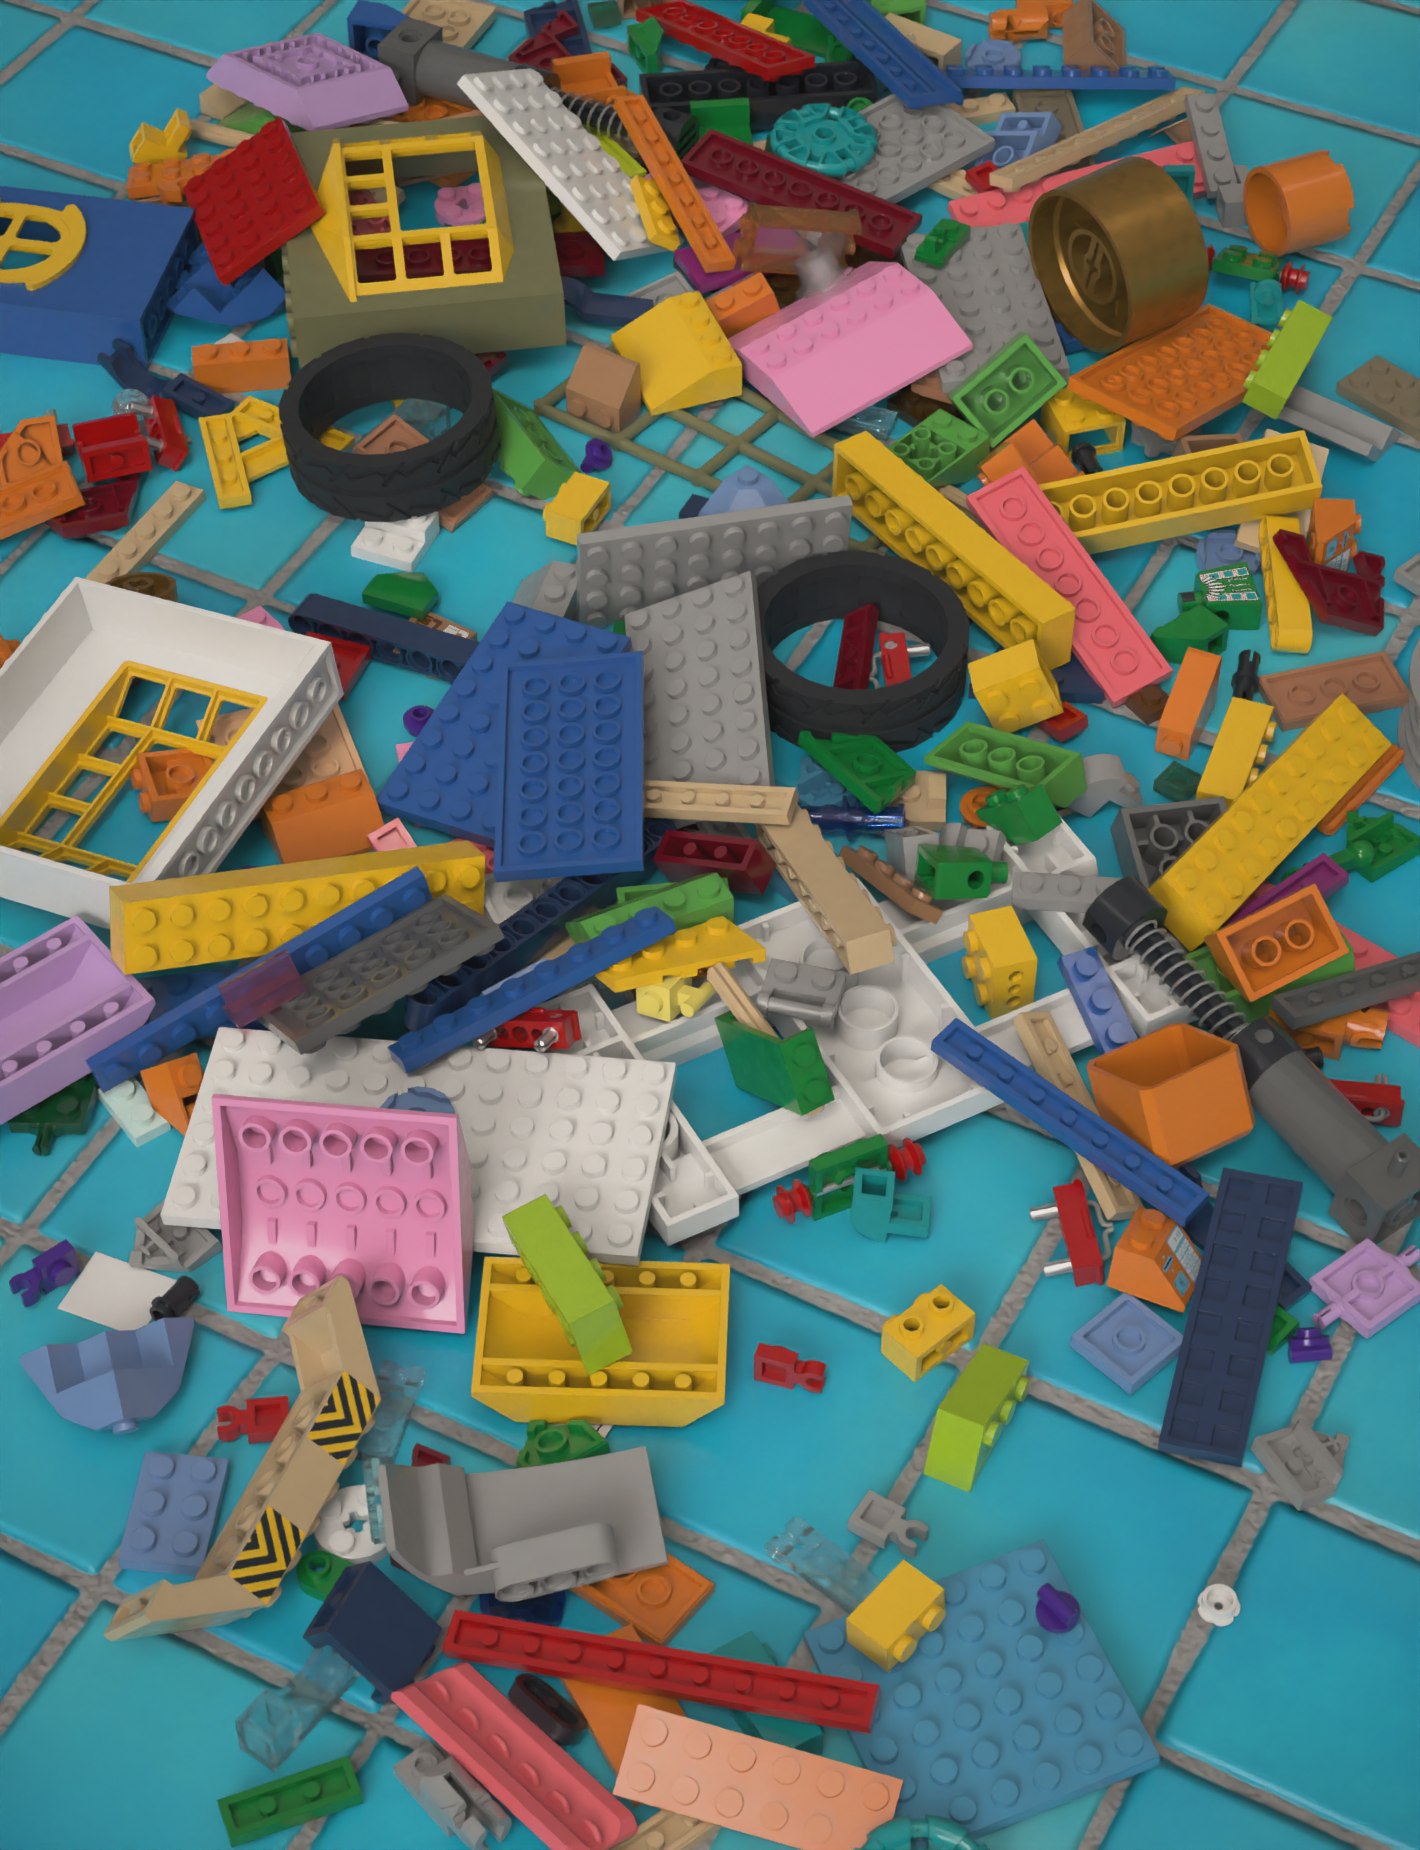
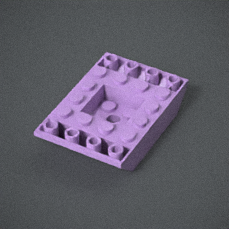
M320 33L224 53L206 73V79L216 83L219 88L227 89L235 93L237 97L253 102L254 106L262 107L270 111L272 115L282 117L288 120L290 124L300 126L307 131L349 128V125L367 124L373 122V119L392 118L397 113L408 111V103L391 67Z

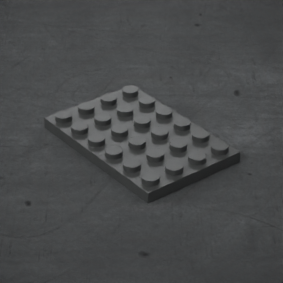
M443 894L248 1006L257 1021L300 1055L304 1053L311 1054L322 1049L326 1045V1041L337 1034H346L357 1029L361 1024L360 1021L370 1015L382 1014L390 1010L394 1006V1002L403 996L414 995L423 991L428 986V982L436 977L456 972L461 968V963L469 958L489 953L495 948V943L504 939V935L498 924L449 895Z

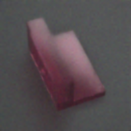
M285 949L217 987L226 1004L222 1006L228 1019L239 1029L307 991L288 951Z

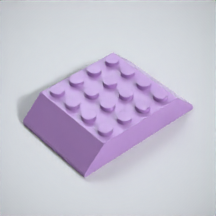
M78 915L0 958V1125L89 1074L91 1071L85 1060L143 1027L156 1004L154 998L132 974L124 975L111 959V951Z

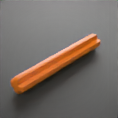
M1392 744L1321 819L1316 826L1318 832H1323L1326 836H1332L1347 821V811H1356L1404 761V749Z

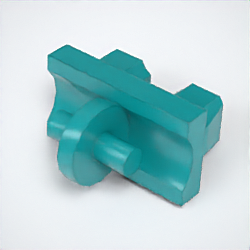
M1264 279L1258 283L1250 282L1251 324H1255L1273 333L1275 325H1278L1283 316L1281 283L1272 279Z

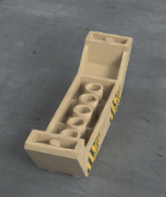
M342 1275L337 1276L300 1298L281 1329L290 1339L301 1393L194 1580L172 1585L166 1579H163L123 1599L103 1633V1636L111 1642L226 1625L241 1617L247 1618L254 1611L263 1607L269 1608L282 1592V1586L279 1585L285 1573L291 1571L298 1563L302 1552L299 1550L302 1542L319 1525L321 1517L318 1516V1513L323 1504L329 1502L336 1494L340 1486L337 1479L342 1470H345L356 1458L358 1449L355 1446L360 1437L367 1434L374 1425L376 1416L373 1414L381 1401L350 1283Z

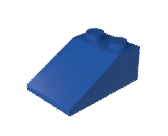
M358 0L347 17L349 48L378 61L377 45L409 16L386 4Z

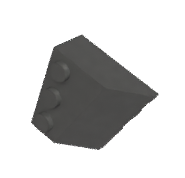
M1224 796L1121 808L1110 827V832L1123 878L1135 876L1148 889L1227 808Z

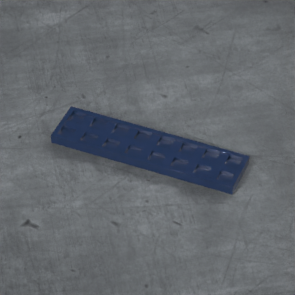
M1223 1168L1158 1441V1451L1242 1468L1303 1192V1182Z

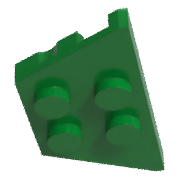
M800 731L798 744L874 814L884 810L915 782L917 772L877 736L832 733L831 740L815 739L811 731Z

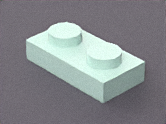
M134 1076L105 1093L100 1088L97 1089L99 1100L136 1147L171 1130L170 1123L152 1108L147 1092Z

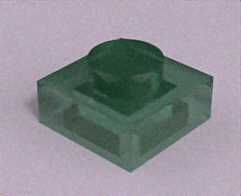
M615 0L588 3V15L593 28L606 29L621 25V13Z
M1173 761L1154 780L1153 791L1174 802L1188 801L1196 793L1202 775Z

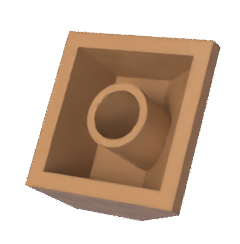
M586 342L582 346L566 386L567 413L613 433H620L641 415L640 363Z

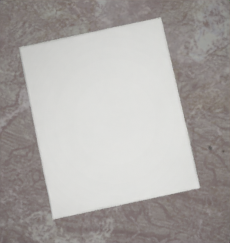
M95 1252L57 1309L118 1331L136 1330L150 1323L152 1317L149 1310L152 1307L151 1302L157 1296L162 1297L177 1280L144 1268L131 1267L127 1262Z

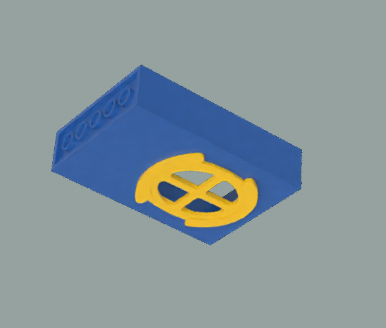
M0 186V267L9 251L51 255L46 260L32 266L11 270L0 269V353L100 365L97 361V355L102 352L111 356L115 352L112 348V341L117 338L131 346L137 361L148 371L175 315L165 305L168 299L178 291L175 285L182 272L185 270L189 272L192 265L188 262V259L200 245L198 228L194 219L196 214L195 208Z

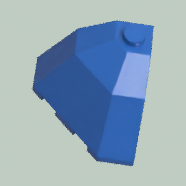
M202 242L190 255L188 262L192 266L189 272L185 270L181 273L175 285L178 291L168 299L165 307L177 315L235 327L267 318L270 314L275 315L285 305V290L264 268L254 265L227 286H224L217 278L204 242Z

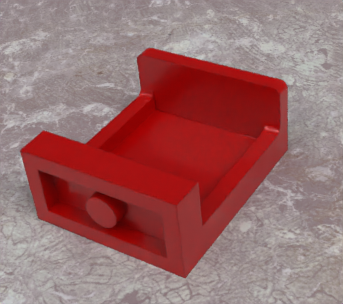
M135 412L72 425L77 453L88 483L153 470L147 438L140 433Z

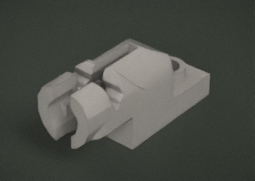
M430 1741L424 1743L393 1766L394 1776L448 1838L456 1834L469 1848L489 1850V1846L484 1842L487 1836L486 1829L500 1843L508 1834L512 1825L509 1815L496 1801L491 1799L489 1793L467 1773L453 1756L445 1759Z

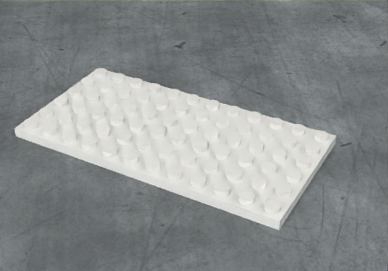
M218 1028L162 1208L161 1218L164 1225L221 1229L212 1096L214 1094L380 1108L388 1097L398 1092L399 1096L402 1093L408 1092L407 1088L419 1086L434 1088L444 1093L451 1101L455 1114L459 1115L471 1164L474 1229L473 1252L519 1255L510 1240L502 1216L546 1194L554 1208L561 1205L565 1210L572 1225L569 1228L571 1234L576 1231L580 1233L589 1251L585 1255L588 1260L596 1258L599 1263L639 1266L678 1073L676 1063L494 1048L477 1050L474 1047L459 1046L407 1074L392 1060L387 1048L397 1041L334 1036L327 1040L326 1045L319 1051L300 1055L271 1031Z

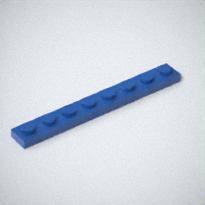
M656 906L642 909L633 918L622 924L604 929L601 935L585 943L573 945L565 954L553 960L539 963L529 973L519 978L505 981L500 988L485 996L471 999L466 1006L453 1013L443 1014L437 1017L432 1024L416 1032L404 1034L396 1043L387 1047L391 1058L408 1074L676 932L673 919Z
M955 1018L932 1040L931 1051L1182 1227H1185L1208 1202L1209 1192L958 1018Z

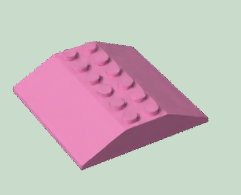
M876 261L865 263L728 338L730 345L742 363V376L812 438L973 349V343L931 288L897 262Z
M214 1094L212 1096L228 1312L289 1317L300 1298L337 1276L342 1275L350 1283L360 1324L460 1334L466 1333L474 1229L471 1164L458 1114Z

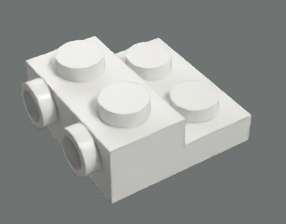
M433 512L421 517L412 516L411 519L392 522L365 521V527L351 545V557L413 572L440 532L439 512Z

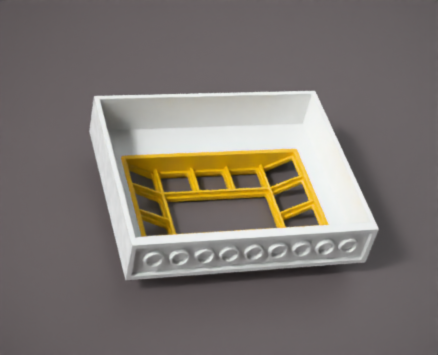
M75 577L0 669V897L69 918L78 915L83 922L110 930V886L214 873L344 695L331 642ZM135 677L166 686L151 726L119 718L130 685ZM180 689L211 697L196 739L163 730L177 691ZM227 701L253 708L252 713L226 747L209 743L223 702ZM112 731L140 738L122 764L93 757ZM158 743L177 749L185 748L195 754L217 759L138 865L76 848L131 776V769L137 768V753L149 752ZM83 769L111 777L92 803L63 796ZM52 808L81 816L61 843L32 835ZM23 847L43 854L36 856L20 850ZM72 861L89 866V868L84 870L61 862ZM116 874L128 879L125 882L107 876Z

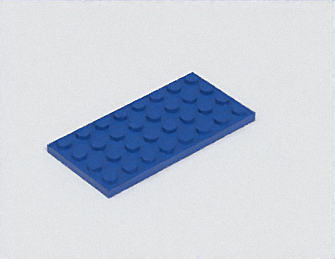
M507 601L376 797L380 812L494 848L501 663L629 652L632 648L631 637Z
M635 651L501 663L493 867L495 882L644 871L643 652Z

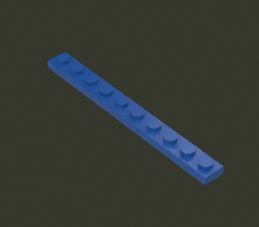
M417 866L86 1059L85 1061L97 1085L103 1093L107 1092L141 1070L157 1063L164 1057L248 1009V1005L433 900L425 875Z

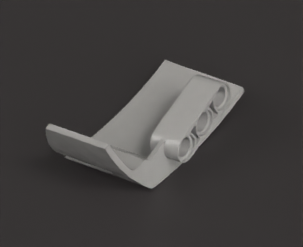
M646 1445L615 1453L548 1465L470 1474L464 1473V1467L441 1463L422 1467L399 1464L377 1466L387 1552L395 1561L416 1577L454 1595L495 1593L496 1598L500 1601L515 1602L606 1580L616 1575L669 1564Z

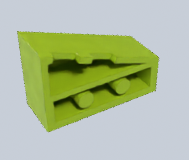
M982 1344L937 1409L923 1472L924 1475L970 1493L1005 1425H1008L1011 1421L1017 1402L1023 1403L1031 1385V1379L1026 1378L1029 1360L988 1344Z

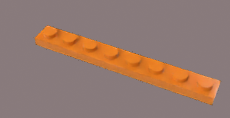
M643 95L616 97L613 105L705 272L734 270L736 259L645 97Z

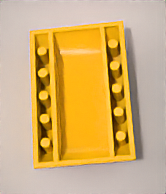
M484 1257L471 1397L514 1422L530 1423V1420H547V1423L568 1424L569 1420H587L590 1424L663 1427H684L725 1404L730 1264L639 1261V1266L599 1263L606 1277L603 1284L606 1288L613 1285L623 1302L624 1307L619 1309L618 1312L633 1353L589 1376L581 1363L577 1347L572 1348L556 1313L553 1314L538 1283L535 1284L521 1258Z

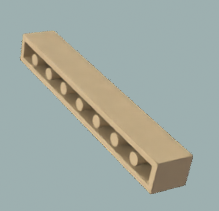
M797 804L790 825L754 823L757 840L760 841L775 861L776 869L851 975L895 962L893 946H897V938L891 923L886 924L878 906H872L866 889L861 890L859 888L854 873L847 872L842 857H836L831 842L823 839L819 826L811 823L806 809H801Z

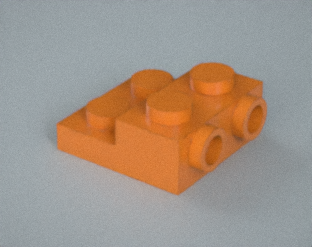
M185 748L137 753V768L131 769V783L133 790L141 789V793L138 794L141 814L148 813L151 823L172 820L213 765L212 759L195 754Z

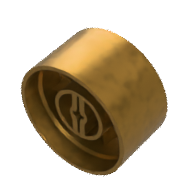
M1138 156L1125 157L1043 193L1034 203L1028 224V244L1035 276L1040 281L1047 304L1058 322L1064 326V329L1072 338H1076L1079 344L1097 353L1116 351L1192 316L1203 304L1208 289L1209 264L1201 227L1180 187L1161 167L1152 161Z

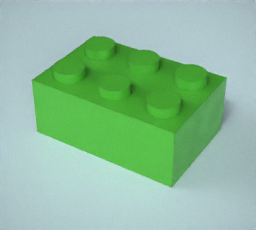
M1020 331L946 396L971 426L990 436V447L994 448L1062 389L1067 382L1029 336Z

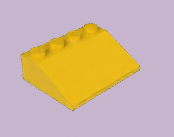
M699 291L686 292L667 298L610 336V341L618 355L640 363L641 397L651 416L742 395V363Z

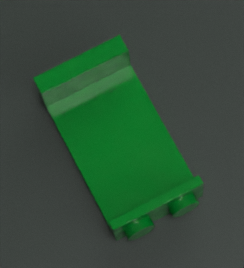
M750 0L740 11V22L748 13L774 19V34L791 38L790 45L818 57L824 58L826 48L831 43L839 41L815 16L776 6L775 0Z
M749 98L690 101V114L697 116L700 124L699 140L711 128L753 146L750 129Z
M731 1010L715 1017L736 1087L801 1116L835 1100L813 1028L808 1027L782 1040L740 1023Z

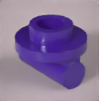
M598 438L587 442L585 446L586 456L580 465V469L584 473H591L593 468L598 470L609 468L612 464V451L609 445Z
M1320 1327L1295 1329L1296 1336L1288 1337V1359L1290 1363L1332 1360L1330 1336L1321 1334Z
M1050 1583L1044 1584L1037 1592V1596L1040 1598L1036 1605V1619L1042 1628L1052 1633H1065L1072 1630L1080 1619L1078 1601L1067 1592L1057 1591Z

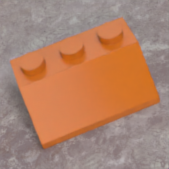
M287 338L192 346L195 381L220 394L288 389L289 387L287 384L291 380Z
M362 769L271 796L260 809L263 831L280 864L365 854L374 851L367 841V835L384 826L375 793Z
M1315 883L1302 887L1203 937L1220 972L1248 1003L1350 952Z

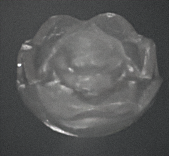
M125 389L119 392L113 399L111 405L113 415L130 413L128 405L131 401L147 405L149 398L137 389ZM136 414L138 421H144L142 415Z

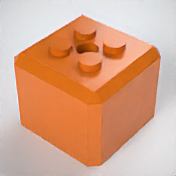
M1184 1022L1169 1024L1090 1060L1086 1066L1096 1109L1100 1117L1174 1169L1249 1135L1256 1122L1238 1044Z

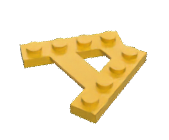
M248 396L231 413L198 418L219 509L236 508L252 504L248 483L289 465L280 427L282 422L279 420V407ZM330 427L317 440L328 447L349 453L355 446V437ZM255 434L270 438V440L240 453L238 442Z

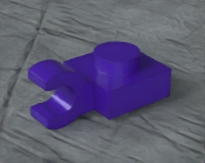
M66 1239L34 1258L32 1260L33 1268L27 1272L15 1275L9 1281V1285L13 1294L23 1289H29L21 1294L22 1303L25 1308L36 1304L41 1297L42 1290L45 1294H48L59 1286L66 1285L75 1276L80 1274L75 1248Z

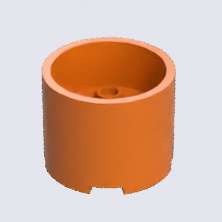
M1320 149L1255 167L1250 170L1244 183L1243 204L1245 217L1252 237L1262 251L1277 254V257L1341 240L1351 231V226L1348 224L1349 210L1355 208L1352 186L1342 163L1336 165L1331 157H1329L1328 150Z

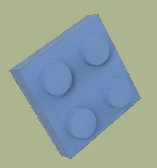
M1123 1293L1072 1334L1069 1346L1131 1395L1179 1355L1183 1335L1133 1295Z

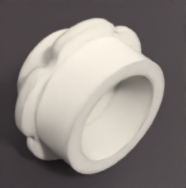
M1223 1584L1210 1585L1199 1595L1197 1600L1198 1605H1200L1198 1613L1207 1623L1227 1626L1240 1613L1241 1607L1236 1593L1233 1589ZM1214 1606H1221L1222 1609L1217 1610Z

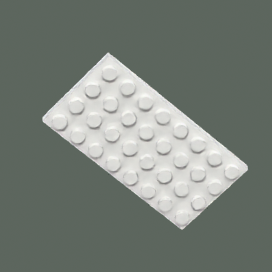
M529 68L465 74L461 77L457 85L613 261L670 251L649 242L629 184L632 178L628 177L620 169V164L614 157L608 155L600 146V141L594 135L587 132L581 125L580 118L562 104L561 97L545 85L542 76L537 71ZM678 234V237H679V240H680L681 243H680V245L676 248V250L679 249V247H680V246L683 244V242L685 241L679 234Z

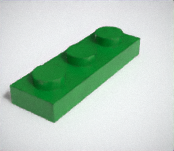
M348 1755L217 1800L231 1848L363 1803V1796Z

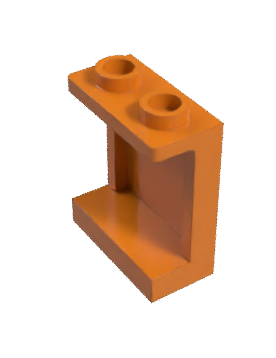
M608 51L552 59V72L558 74L561 81V89L566 94L573 92L576 97L583 95L586 100L594 98L596 103L604 101L607 106L614 104L616 97L627 96L626 86H618L611 73V56Z

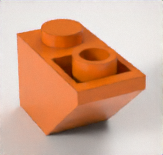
M197 1052L140 1071L152 1108L184 1136L204 1077Z

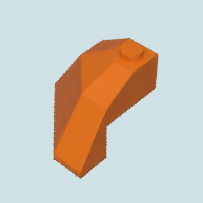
M1028 419L976 466L980 472L977 479L983 487L1022 466L1026 468L1037 485L1085 475L1083 471H1077L1059 445L1052 444L1035 419Z

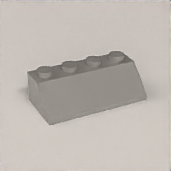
M559 561L548 563L522 580L512 603L576 621L577 565Z

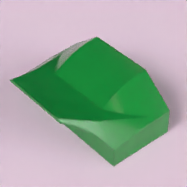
M651 16L641 24L627 26L628 52L643 74L662 73L664 69V63L659 54L663 29L654 16Z

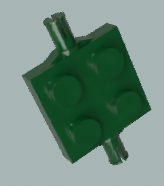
M90 1072L8 1120L7 1123L11 1133H31L36 1135L32 1151L38 1156H41L42 1153L43 1156L49 1154L54 1137L66 1134L86 1135L98 1098L97 1089H99L92 1073Z

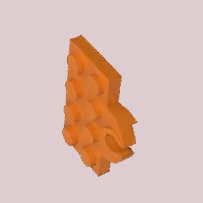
M236 148L224 150L222 154L217 155L199 153L190 159L180 160L178 157H171L163 160V163H136L128 171L127 192L129 200L159 195L161 202L165 205L172 206V202H183V194H185L183 187L187 185L188 181L196 175H201L211 167L215 160L227 156Z

